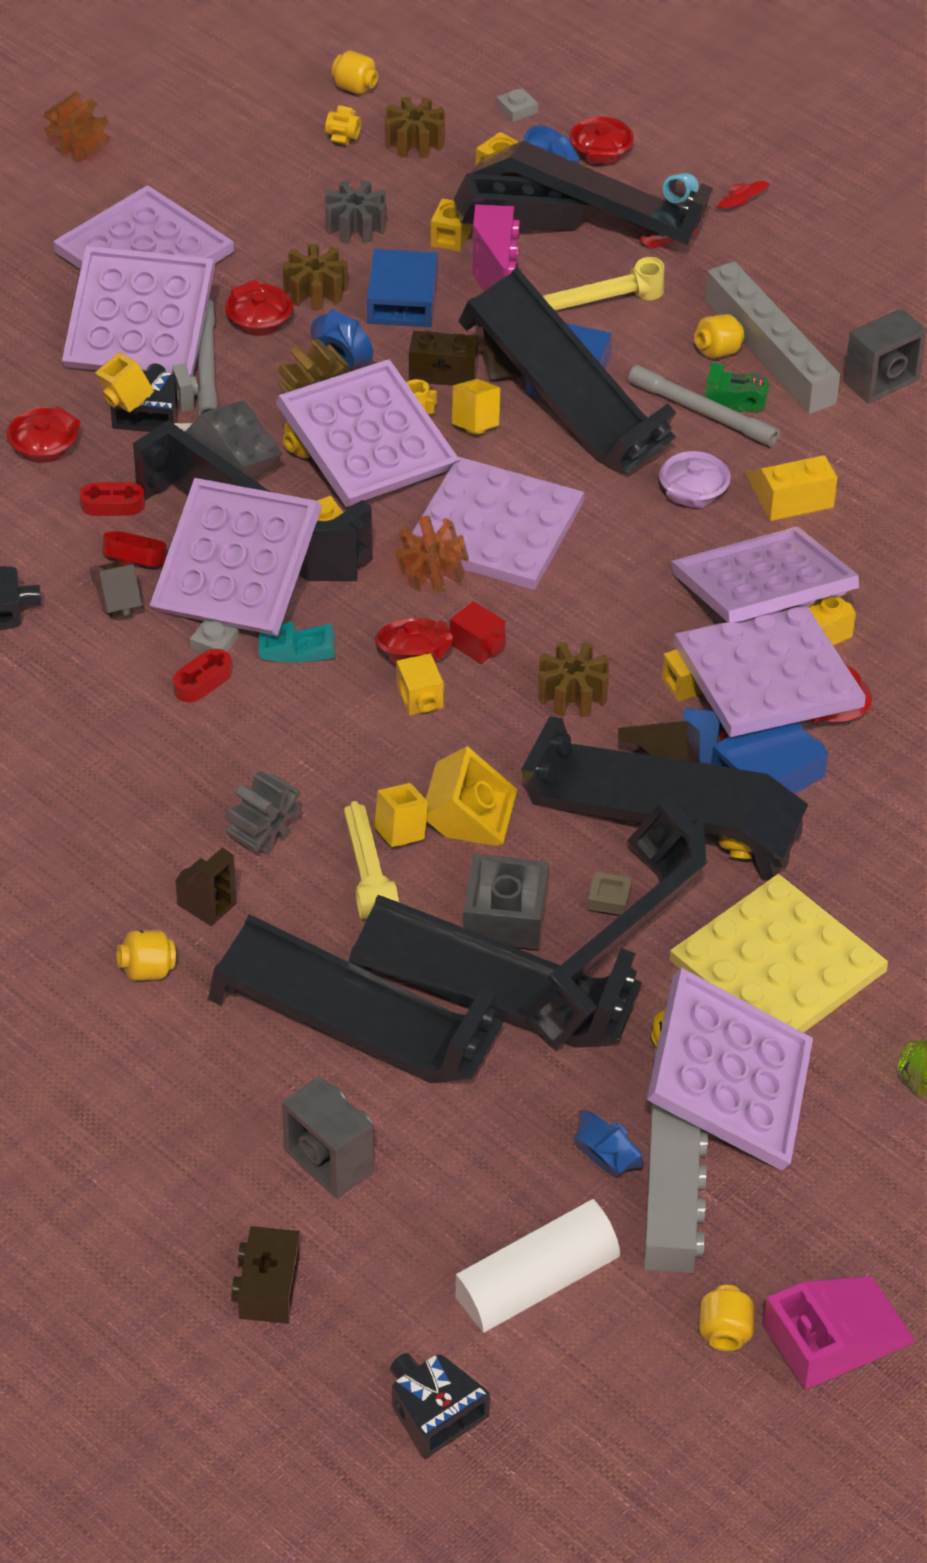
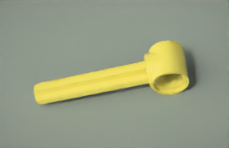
M645 257L637 261L635 267L630 269V275L547 294L543 297L555 311L634 292L637 297L643 300H656L664 294V264L658 258Z
M353 801L350 806L344 808V815L361 879L358 886H356V901L360 919L364 920L368 918L378 894L397 902L399 900L395 881H390L382 874L366 808L364 805L358 804L357 801Z

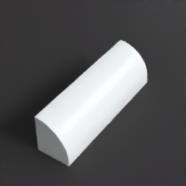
M592 1199L457 1273L455 1298L484 1333L619 1258L620 1248L614 1229L601 1207Z

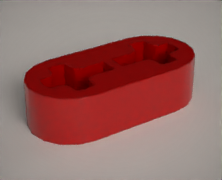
M94 482L84 485L79 492L81 510L91 516H131L142 512L145 507L144 489L137 483Z
M109 531L103 535L102 553L108 557L147 566H159L165 563L167 544L163 541L121 531Z
M210 649L180 668L173 676V690L176 698L183 702H196L225 683L232 675V660L229 653L222 649Z

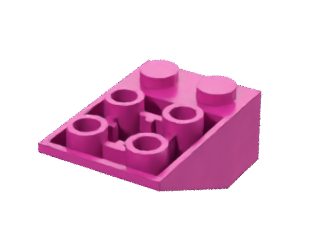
M475 204L472 275L483 292L509 275L517 267L519 245L518 240L513 239H519L520 220H514V206Z
M872 1276L806 1281L766 1298L763 1326L804 1390L915 1343L914 1337Z

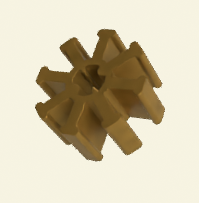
M411 97L401 98V108L394 107L392 104L387 106L385 145L388 149L397 146V155L407 158V153L411 148H416L419 152V158L422 159L429 157V146L436 148L438 151L444 147L445 110L442 106L432 109V99L426 97L422 98V103L418 107H413Z
M308 244V257L297 252V249H292L288 252V263H282L283 290L287 293L291 292L293 305L297 307L308 297H311L312 310H322L323 296L331 300L334 305H337L342 301V290H348L347 260L343 259L340 261L339 250L334 247H330L327 253L319 256V244Z
M312 339L308 355L300 345H297L290 353L298 362L296 364L285 365L281 363L279 365L278 373L284 378V381L279 382L278 385L284 393L342 375L345 371H349L350 367L331 344L326 347L320 339Z
M562 642L556 644L555 658L548 656L547 653L541 655L539 659L538 699L541 704L554 700V714L562 717L566 716V709L569 704L575 703L579 709V716L586 717L591 715L592 701L599 703L600 706L606 704L608 700L609 660L604 654L600 658L593 659V645L583 642L578 655L572 656L568 649V643Z

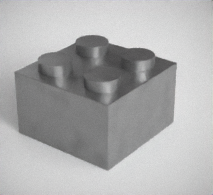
M901 308L850 331L844 383L867 404H870L919 381L927 329Z
M245 400L203 412L185 431L252 479L259 478L283 454L276 445L274 438L267 433L257 419L254 410L247 405Z
M473 854L463 911V928L512 947L539 950L548 895L549 862Z
M318 1076L282 1101L284 1151L336 1199L374 1173L373 1122L366 1112L354 1108L337 1086H330L324 1079Z

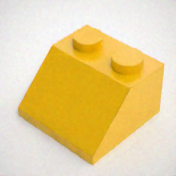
M825 455L746 472V477L770 521L834 508L838 477Z
M466 746L436 762L426 796L428 802L426 821L446 838L500 846L504 843L518 789Z

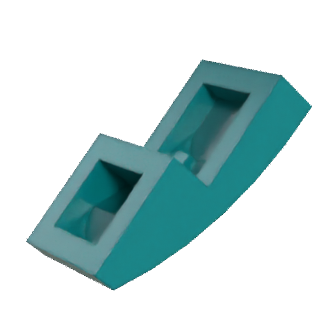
M292 621L281 624L278 636L259 632V656L262 660L294 663L336 658L334 628L329 623L297 631Z

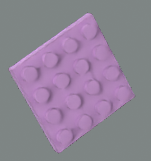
M148 185L53 241L54 252L80 270L86 245L214 259L215 263L234 252V241Z
M86 245L62 358L63 366L97 371L114 355L120 352L135 360L144 371L147 370L150 364L157 363L166 369V373H172L173 365L185 363L189 375L194 376L215 269L214 259Z
M390 359L281 394L276 402V405L346 507L356 504L361 500L364 501L447 472L454 463L460 461Z
M458 457L460 461L452 465L407 540L406 553L535 590L584 503V492Z
M194 478L149 606L157 612L201 621H218L226 626L278 636L322 508L321 504L316 500Z
M798 526L672 561L673 574L729 623L744 622L764 614H778L785 608L796 605L807 606L814 603L815 600L828 596H843L847 591L859 588L858 574Z
M807 606L782 610L774 615L764 614L744 622H726L675 633L674 645L729 737L858 709L865 705V694Z
M680 968L672 978L646 1100L782 1171L791 1164L813 1038L684 968Z

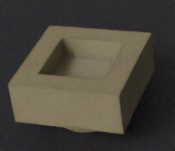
M595 871L588 898V909L618 915L623 914L627 909L632 889V877Z

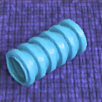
M689 173L672 175L663 184L664 197L672 203L685 202L691 190L697 192L699 189L697 179ZM678 180L683 181L686 186L684 196H680L676 191Z

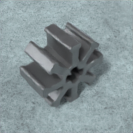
M348 180L339 182V193L328 189L325 193L326 232L332 235L333 232L339 231V241L346 244L350 243L353 233H358L364 244L372 242V231L384 234L386 231V193L384 190L379 189V191L372 193V183L366 180L361 181L358 191L352 190Z
M259 771L253 775L254 780L251 789L242 784L236 791L235 795L243 801L241 805L227 809L225 819L232 824L226 828V833L257 853L261 850L267 854L274 849L275 836L285 840L290 834L291 830L284 824L286 820L300 815L302 807L295 803V801L301 796V793L298 789L274 774L268 773L266 775Z

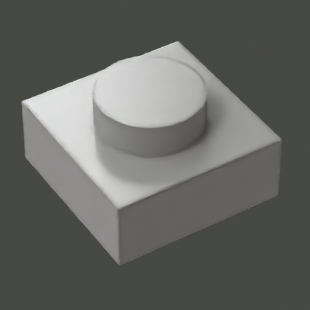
M523 88L512 90L496 97V107L512 123L538 113V103Z
M185 363L173 365L172 374L175 376L176 399L181 412L194 410V396L199 393L196 377L189 375Z
M204 620L190 638V649L200 653L210 649H222L228 652L239 638L238 628L223 625L218 621Z

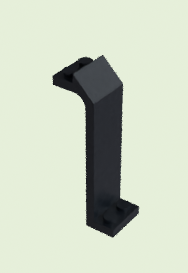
M525 141L484 156L471 172L472 174L501 176L506 172L517 173L685 245H688L691 236L698 227L713 191L712 187L702 183L697 192L691 190L683 207H679Z
M518 267L475 298L472 297L467 301L458 321L466 332L475 325L483 327L597 462L628 473L676 438L671 432L672 427L670 426L676 415L675 410L667 403L649 417L642 413Z
M169 420L133 443L136 483L144 489L145 500L164 490L170 484L188 496L194 478L270 492ZM361 500L332 520L317 521L299 575L307 581H357V567L366 564L372 558V507Z
M549 716L521 768L533 805L643 823L656 806L669 797L693 824L703 817L704 833L733 837L747 844L755 855L761 880L769 881L780 873L782 868H786L788 865L790 850L794 841L799 840L803 830L802 817L809 805L767 773L572 744L563 718Z
M669 797L656 806L627 840L655 870L659 878V884L549 974L547 979L550 983L518 1009L555 1050L563 1045L597 1008L588 994L579 988L575 982L673 901L707 864L703 817L693 824Z
M379 894L355 945H353L348 961L371 973L373 970H377L469 1007L472 1005L481 987L484 986L496 992L492 1008L498 1011L497 1018L538 1034L540 1033L518 1009L550 983L547 977L560 966ZM621 948L609 976L594 978L583 975L575 982L579 988L588 994L597 1008L564 1044L576 1048L620 1039L642 984L641 981L635 979L638 971L631 969L636 953Z
M250 914L220 963H217L214 967L208 1000L222 1006L229 994L236 995L238 991H241L428 1083L472 1079L504 1021L495 1018L498 1011L492 1008L496 992L484 986L481 987L468 1012L465 1015L457 1014Z

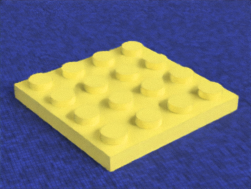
M779 873L671 949L669 960L679 969L684 968L803 1033L884 974L888 966V961Z

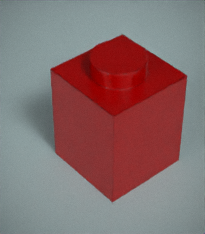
M472 601L450 619V632L453 636L451 645L482 665L490 657L498 655L504 648L506 643V621L477 602Z

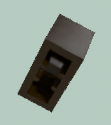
M413 330L409 348V381L419 379L428 384L453 386L476 379L478 336Z
M250 1226L248 1241L240 1242L238 1267H243L241 1277L234 1276L232 1283L231 1301L238 1302L239 1319L289 1324L301 1256L300 1231Z

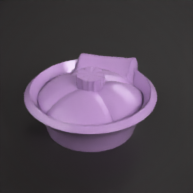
M687 451L668 458L660 468L659 479L667 490V498L673 503L704 508L705 505L713 502L716 496L727 489L731 481V474L727 465L719 458L705 452Z

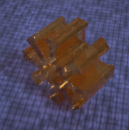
M72 92L46 110L43 115L44 119H48L52 123L45 128L47 137H60L61 142L56 150L62 156L71 151L74 162H81L86 157H89L107 144L110 136L102 131L109 126L107 117H94L92 113L94 108L98 106L92 98L82 103L80 92Z
M423 516L418 519L423 533L422 537L409 532L407 527H404L399 533L404 550L395 549L396 559L401 574H407L413 589L421 591V585L429 576L434 593H443L446 591L441 574L445 572L454 577L456 582H461L465 576L461 560H469L468 550L463 535L457 536L452 521L444 518L442 526L435 534L430 516Z

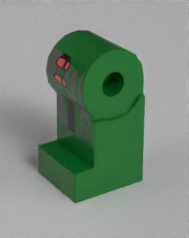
M711 362L706 381L705 397L734 411L756 413L765 407L770 385L767 378L761 374L749 373L743 375L725 372L724 364Z

